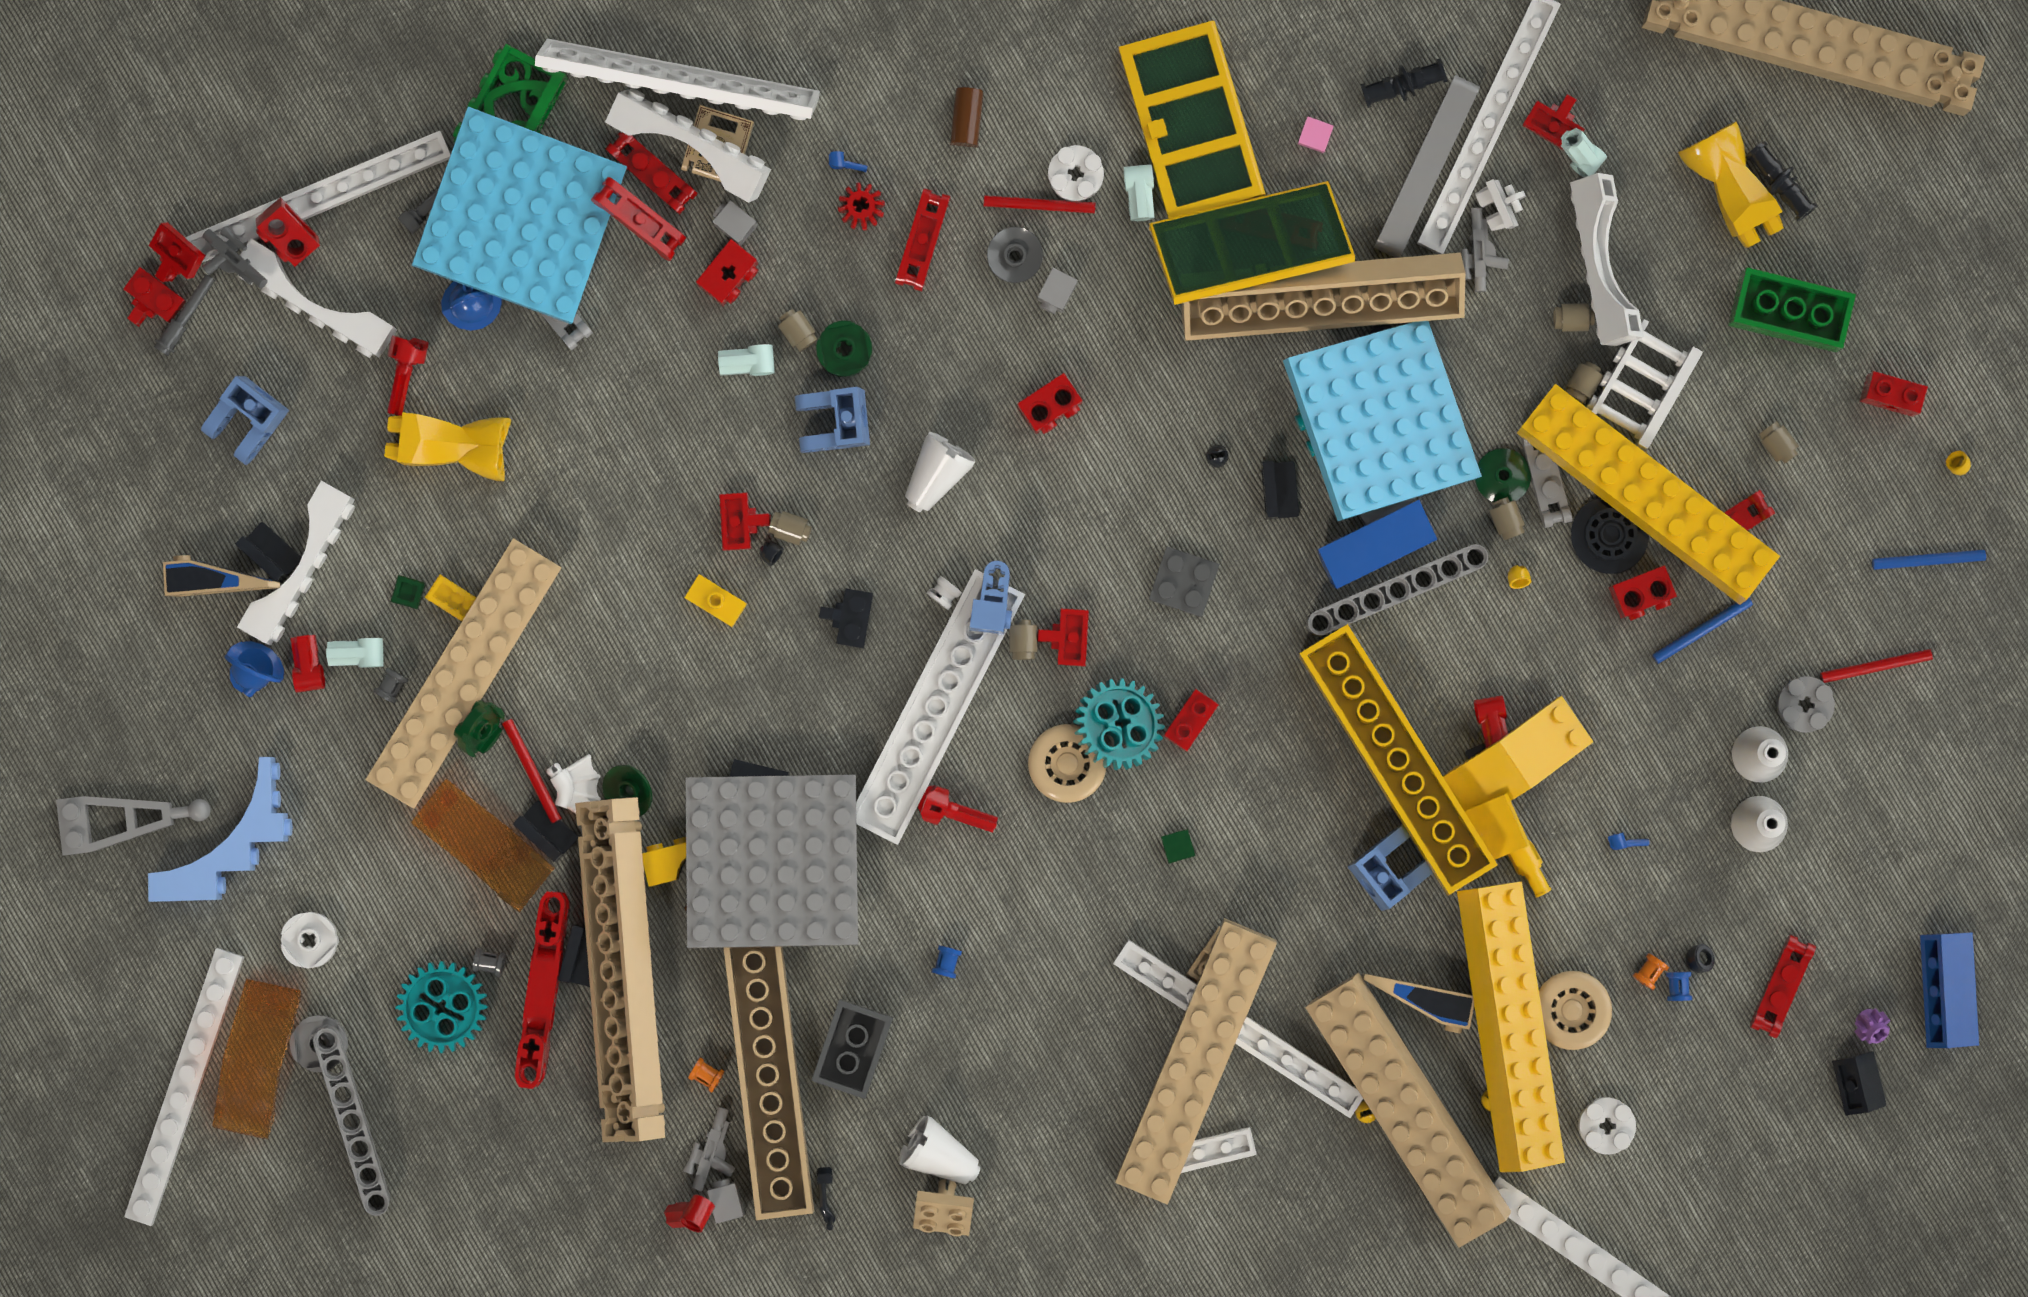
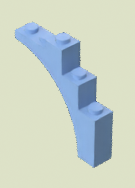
M259 757L258 777L252 800L242 820L225 841L211 853L191 864L170 871L148 873L149 902L222 900V894L226 893V879L221 877V871H254L255 865L259 864V849L255 848V842L288 841V836H291L293 831L292 819H288V813H276V808H280L281 795L280 791H276V780L280 779V764L276 763L275 757Z

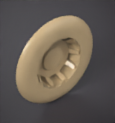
M1062 724L1049 728L1036 739L1030 750L1028 758L1030 777L1036 788L1043 795L1054 801L1063 803L1081 801L1092 795L1105 777L1104 759L1094 763L1095 754L1093 752L1088 754V758L1084 759L1081 752L1087 750V744L1080 745L1081 747L1078 750L1072 747L1073 742L1078 744L1083 739V735L1074 734L1081 726ZM1068 741L1067 747H1061L1060 742ZM1053 746H1056L1057 751L1054 754L1049 752ZM1046 756L1051 757V763L1046 765ZM1089 762V770L1086 771L1084 770V763ZM1046 769H1052L1054 774L1049 777ZM1082 773L1085 775V778L1079 782L1077 777ZM1057 777L1062 779V785L1056 783L1054 779ZM1068 780H1074L1075 785L1067 786L1066 783Z
M1579 971L1561 972L1549 978L1539 989L1546 1040L1551 1044L1567 1050L1584 1049L1599 1041L1608 1030L1612 1018L1611 999L1605 987L1593 976ZM1570 988H1576L1575 993H1569ZM1564 991V995L1559 998L1558 994ZM1582 991L1588 995L1586 998L1580 995ZM1553 1000H1556L1555 1007H1551ZM1592 1001L1593 1009H1589L1588 1002ZM1551 1012H1555V1019L1552 1018ZM1589 1013H1593L1591 1021L1587 1019ZM1558 1022L1563 1024L1562 1029L1557 1026ZM1585 1023L1587 1026L1581 1030L1579 1026ZM1574 1027L1575 1032H1568V1028Z

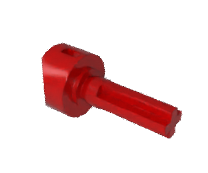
M392 335L387 356L395 358L394 360L398 361L395 368V377L387 413L402 416L413 365H417V363L425 364L429 342L418 338L407 340Z
M936 785L927 787L918 805L920 815L924 821L938 825L945 816L993 833L997 826L998 817L949 802L948 789Z

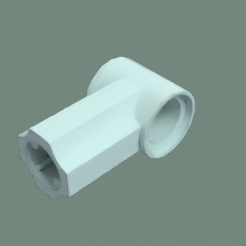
M1577 128L1566 131L1561 137V147L1572 160L1571 168L1583 178L1595 174L1607 158L1606 154L1592 144L1583 131Z
M1152 164L1124 167L1125 191L1128 192L1130 221L1139 222L1154 219Z
M773 345L748 346V349L718 351L720 376L749 373L751 376H763L775 373Z
M361 638L358 641L327 642L326 657L328 666L358 665V667L363 668L383 667V638Z

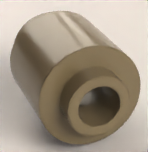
M1588 303L1561 304L1560 307H1554L1553 310L1554 329H1561V332L1589 331V326L1595 323V313L1593 309H1589Z
M791 309L779 318L781 321L778 325L779 329L793 348L796 347L799 352L807 349L818 340L814 335L816 331L801 310L795 313Z
M1588 361L1585 365L1579 363L1566 385V392L1585 405L1587 400H1591L1603 379V375L1600 374L1601 368Z
M1777 421L1759 434L1763 439L1761 443L1776 463L1782 460L1785 464L1798 454L1795 450L1799 447L1798 443L1784 425L1780 426Z
M1508 497L1492 503L1494 508L1489 510L1498 534H1502L1504 540L1525 533L1523 528L1525 523L1515 500L1510 502Z
M775 511L768 533L774 534V538L800 546L802 541H808L812 526L808 525V519L785 511L782 513Z
M1014 620V625L1010 626L1009 653H1012V660L1035 659V653L1037 652V625H1031V620Z

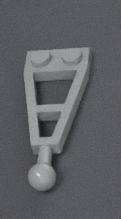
M89 796L56 800L62 856L95 852L174 825V819L190 817L195 821H204L211 812L210 805L203 799H196L189 806L172 808L171 802ZM88 805L124 807L127 831L92 843ZM136 808L159 809L162 812V820L138 828Z

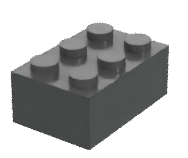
M839 999L812 1081L866 1099L894 1017Z

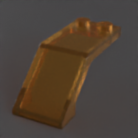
M447 778L411 821L415 827L472 870L497 893V896L519 913L555 869L553 865L515 831Z
M246 979L223 1055L213 1128L268 1140L276 1114L274 1108L280 1070L301 1000V990Z

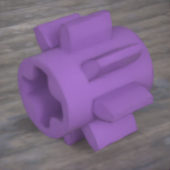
M1876 1008L1873 1010L1866 1009L1857 1016L1855 1022L1857 1029L1854 1032L1861 1041L1866 1040L1869 1044L1880 1043L1889 1034L1890 1028L1887 1024L1890 1022V1019L1883 1011L1879 1013Z

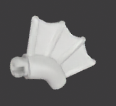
M590 754L567 768L562 769L559 763H555L547 769V774L551 777L550 781L557 791L555 805L568 808L576 814L575 803L601 800L597 793V783L600 775L592 767Z

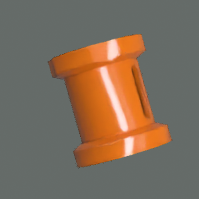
M1648 953L1646 956L1647 961L1638 973L1633 974V977L1649 989L1654 990L1656 988L1654 984L1660 975L1670 967Z
M699 1058L688 1079L698 1081L708 1087L709 1092L713 1093L725 1071L722 1069L718 1071L706 1064L703 1058Z

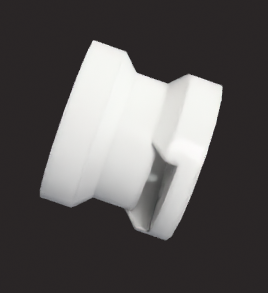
M940 575L937 579V585L929 589L927 594L945 609L949 610L953 599L959 597L962 592Z

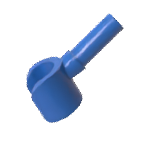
M834 151L829 154V165L832 169L850 168L862 172L867 171L868 166L844 161V152Z
M1623 832L1608 837L1610 847L1613 850L1632 846H1649V839L1625 840Z

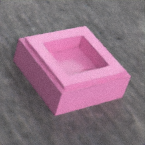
M1307 117L1298 144L1324 153L1334 125Z

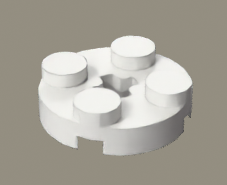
M1078 145L1064 147L1059 150L1049 164V182L1055 193L1063 200L1085 201L1094 196L1103 183L1104 169L1101 159L1087 147ZM1075 167H1079L1080 172L1084 173L1083 178L1078 177L1077 181H1073L1072 175L1068 174L1069 169L1074 170Z
M315 912L301 913L293 916L286 922L281 933V950L290 963L302 968H314L326 964L335 954L339 943V937L337 936L334 924L326 916ZM305 933L316 936L314 947L311 945L305 947L302 944L305 941L303 937Z
M1602 1097L1595 1099L1583 1109L1578 1120V1130L1585 1144L1595 1152L1615 1154L1629 1147L1635 1136L1636 1121L1631 1109L1620 1100ZM1605 1118H1610V1122L1615 1124L1614 1129H1610L1609 1134H1605L1604 1129L1599 1126L1600 1123L1605 1122Z

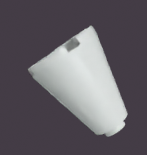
M929 432L925 437L905 497L908 499L907 505L918 512H921L923 509L929 511L973 467L975 459L961 447L948 443V439L934 432Z
M1758 726L1745 730L1737 737L1731 750L1737 772L1745 779L1753 782H1768L1775 779L1783 772L1788 761V748L1784 739L1778 732L1768 727Z
M1754 796L1745 799L1735 809L1731 819V829L1734 838L1744 848L1754 852H1766L1777 847L1783 841L1788 827L1787 816L1783 808L1775 800L1765 796Z
M922 1116L908 1135L911 1138L908 1147L903 1145L901 1149L899 1164L904 1166V1168L962 1184H967L969 1181L973 1182L980 1172L979 1160L932 1117Z

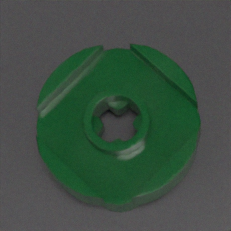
M845 320L828 325L821 333L816 345L820 364L828 373L838 377H852L859 374L869 365L873 351L868 333L856 323ZM843 341L846 342L847 346L853 347L846 357H843L842 353L836 352V348L841 347V342Z
M481 700L475 702L471 712L454 730V736L458 738L459 749L471 757H477L475 755L477 752L484 754L490 750L502 732L499 723L500 719L505 720L503 710L491 702L485 703Z

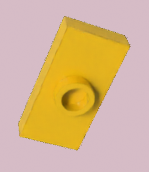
M439 574L424 598L460 621H463L477 597Z
M700 574L684 597L732 628L747 605L741 599Z

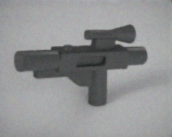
M225 226L220 232L222 236L229 239L227 242H224L211 229L203 233V238L219 252V254L202 266L208 275L221 268L227 273L236 272L249 285L253 282L259 288H263L267 284L268 280L249 264L250 260H245L237 253L240 248L246 251L247 246L233 234L228 226Z

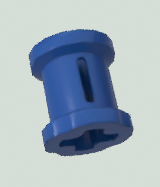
M938 945L939 955L936 966L932 968L931 973L956 979L954 971L958 956H961L962 951Z
M1666 972V977L1669 978L1670 995L1667 996V1001L1693 1000L1692 995L1689 994V977L1691 972Z

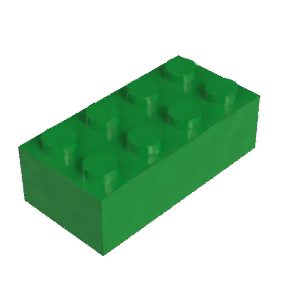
M1746 267L1740 273L1728 326L1837 353L1844 347L1856 294Z

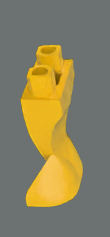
M1737 122L1725 126L1711 136L1678 152L1682 161L1690 169L1703 178L1714 182L1718 204L1732 237L1737 236L1745 248H1749L1761 241L1754 228L1760 224L1763 225L1768 236L1784 229L1779 216L1782 210L1778 202L1746 167L1745 147Z
M402 412V416H391L388 418V432L400 433L399 444L386 443L384 456L409 466H439L459 462L465 468L480 476L504 482L505 471L502 447L511 424V419L505 417L488 418L460 427L436 418Z

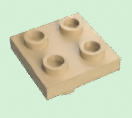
M946 1179L938 1182V1193L917 1191L914 1229H920L927 1233L936 1231L948 1233L952 1236H969L974 1198L955 1196L956 1183L949 1180L948 1190H946Z

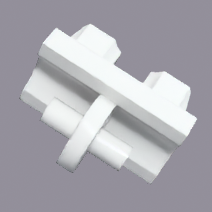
M1492 179L1486 182L1487 186L1475 195L1481 207L1495 203L1497 207V213L1486 217L1491 231L1504 228L1512 229L1519 226L1510 204H1512L1515 213L1522 211L1523 208L1519 200L1526 197L1524 191L1515 193L1511 184L1505 187L1508 195L1506 197L1499 180Z

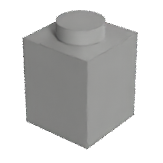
M731 200L727 205L722 203L713 214V217H715L713 220L714 226L739 246H742L758 226L752 217Z
M1052 268L1038 295L1037 301L1041 302L1040 307L1052 314H1055L1056 311L1063 313L1078 284V280Z
M729 1178L712 1182L713 1188H709L707 1192L710 1201L715 1205L713 1215L716 1224L743 1217L745 1211L737 1181L730 1183Z

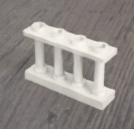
M1645 319L1641 321L1644 337L1629 342L1626 348L1620 347L1613 359V362L1617 363L1612 373L1609 371L1605 373L1599 386L1603 387L1598 397L1593 395L1586 406L1594 414L1598 413L1635 434L1634 438L1638 439L1635 445L1643 451H1646L1651 445L1703 353L1694 346L1688 352L1684 350L1680 352L1645 332L1644 330L1649 323ZM1640 341L1675 361V365L1679 367L1675 375L1666 376L1631 356L1637 342ZM1624 365L1661 385V389L1665 391L1661 400H1652L1617 380ZM1612 389L1647 409L1648 414L1651 415L1647 424L1641 423L1640 425L1603 404L1609 391Z

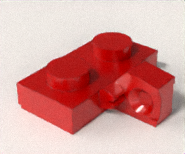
M1568 94L1560 106L1553 103L1551 108L1537 101L1522 125L1562 150L1561 137L1566 131H1571L1575 128L1583 132L1585 130L1572 121L1575 116L1569 112L1577 99Z
M168 222L159 225L148 245L161 256L160 261L162 263L155 274V277L161 282H172L178 274H182L186 279L194 278L206 256Z
M141 267L138 268L123 288L135 297L131 303L135 307L127 319L138 327L141 326L147 316L153 319L156 314L170 323L171 319H174L186 303V300Z
M748 493L719 494L722 550L752 549L751 534L757 533V527L770 526L771 515L769 513L756 514V508H749Z
M1061 608L1059 624H1052V630H1037V642H1050L1051 649L1058 650L1057 665L1086 666L1089 610Z

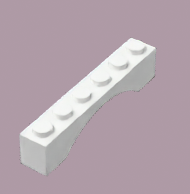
M630 89L617 94L605 123L627 135L658 133L681 140L697 150L711 164L725 190L748 203L758 199L771 171L770 168L764 165L765 162L762 159L752 155L748 157L740 152L741 149L737 145L730 142L723 143L716 139L717 135L707 129L700 130L692 125L693 122L690 119L681 115L675 116L668 112L669 108L658 102L652 103L644 99L645 95L638 90Z
M1596 173L1570 182L1572 191L1571 201L1575 207L1576 227L1580 233L1581 254L1585 259L1586 280L1590 286L1592 296L1591 307L1595 313L1597 322L1596 333L1601 345L1618 346L1643 338L1644 334L1639 310L1621 292L1613 276L1609 261V229L1613 213L1618 204L1613 175Z
M250 238L246 245L247 250L242 251L240 256L245 260L249 259V264L268 280L267 284L261 289L263 293L273 299H276L277 296L282 297L287 301L284 306L297 314L303 310L311 315L308 319L310 322L321 329L325 325L334 330L332 335L344 343H347L348 340L353 341L358 345L356 350L368 358L372 354L378 358L381 357L391 341L392 335L397 331L395 327L371 312H337L309 301L291 283L284 271L279 256Z
M323 481L320 482L307 504L309 536L299 565L280 588L249 605L237 628L268 645H272L273 641L278 642L285 631V628L282 627L287 617L292 618L297 611L299 603L296 601L301 593L305 594L313 582V579L310 578L315 568L320 569L327 558L325 551L329 544L333 545L337 541L341 530L338 528L344 519L348 520L355 509V506L352 504L355 499Z

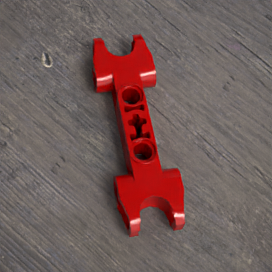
M547 891L539 903L535 927V946L531 957L523 1012L522 1036L518 1045L515 1067V1080L518 1087L534 1089L538 1087L546 1075L550 1051V1033L553 1027L559 987L558 978L563 959V942L567 933L570 910L569 898L563 892ZM553 897L557 898L560 902V910L557 913L549 909V902ZM551 929V931L556 932V936L550 938V935H547L545 931ZM534 1040L535 1044L539 1045L540 1047L538 1050L535 1051L534 1047L529 1046V1043ZM527 1066L533 1067L536 1071L534 1081L528 1080L525 1076V1068Z

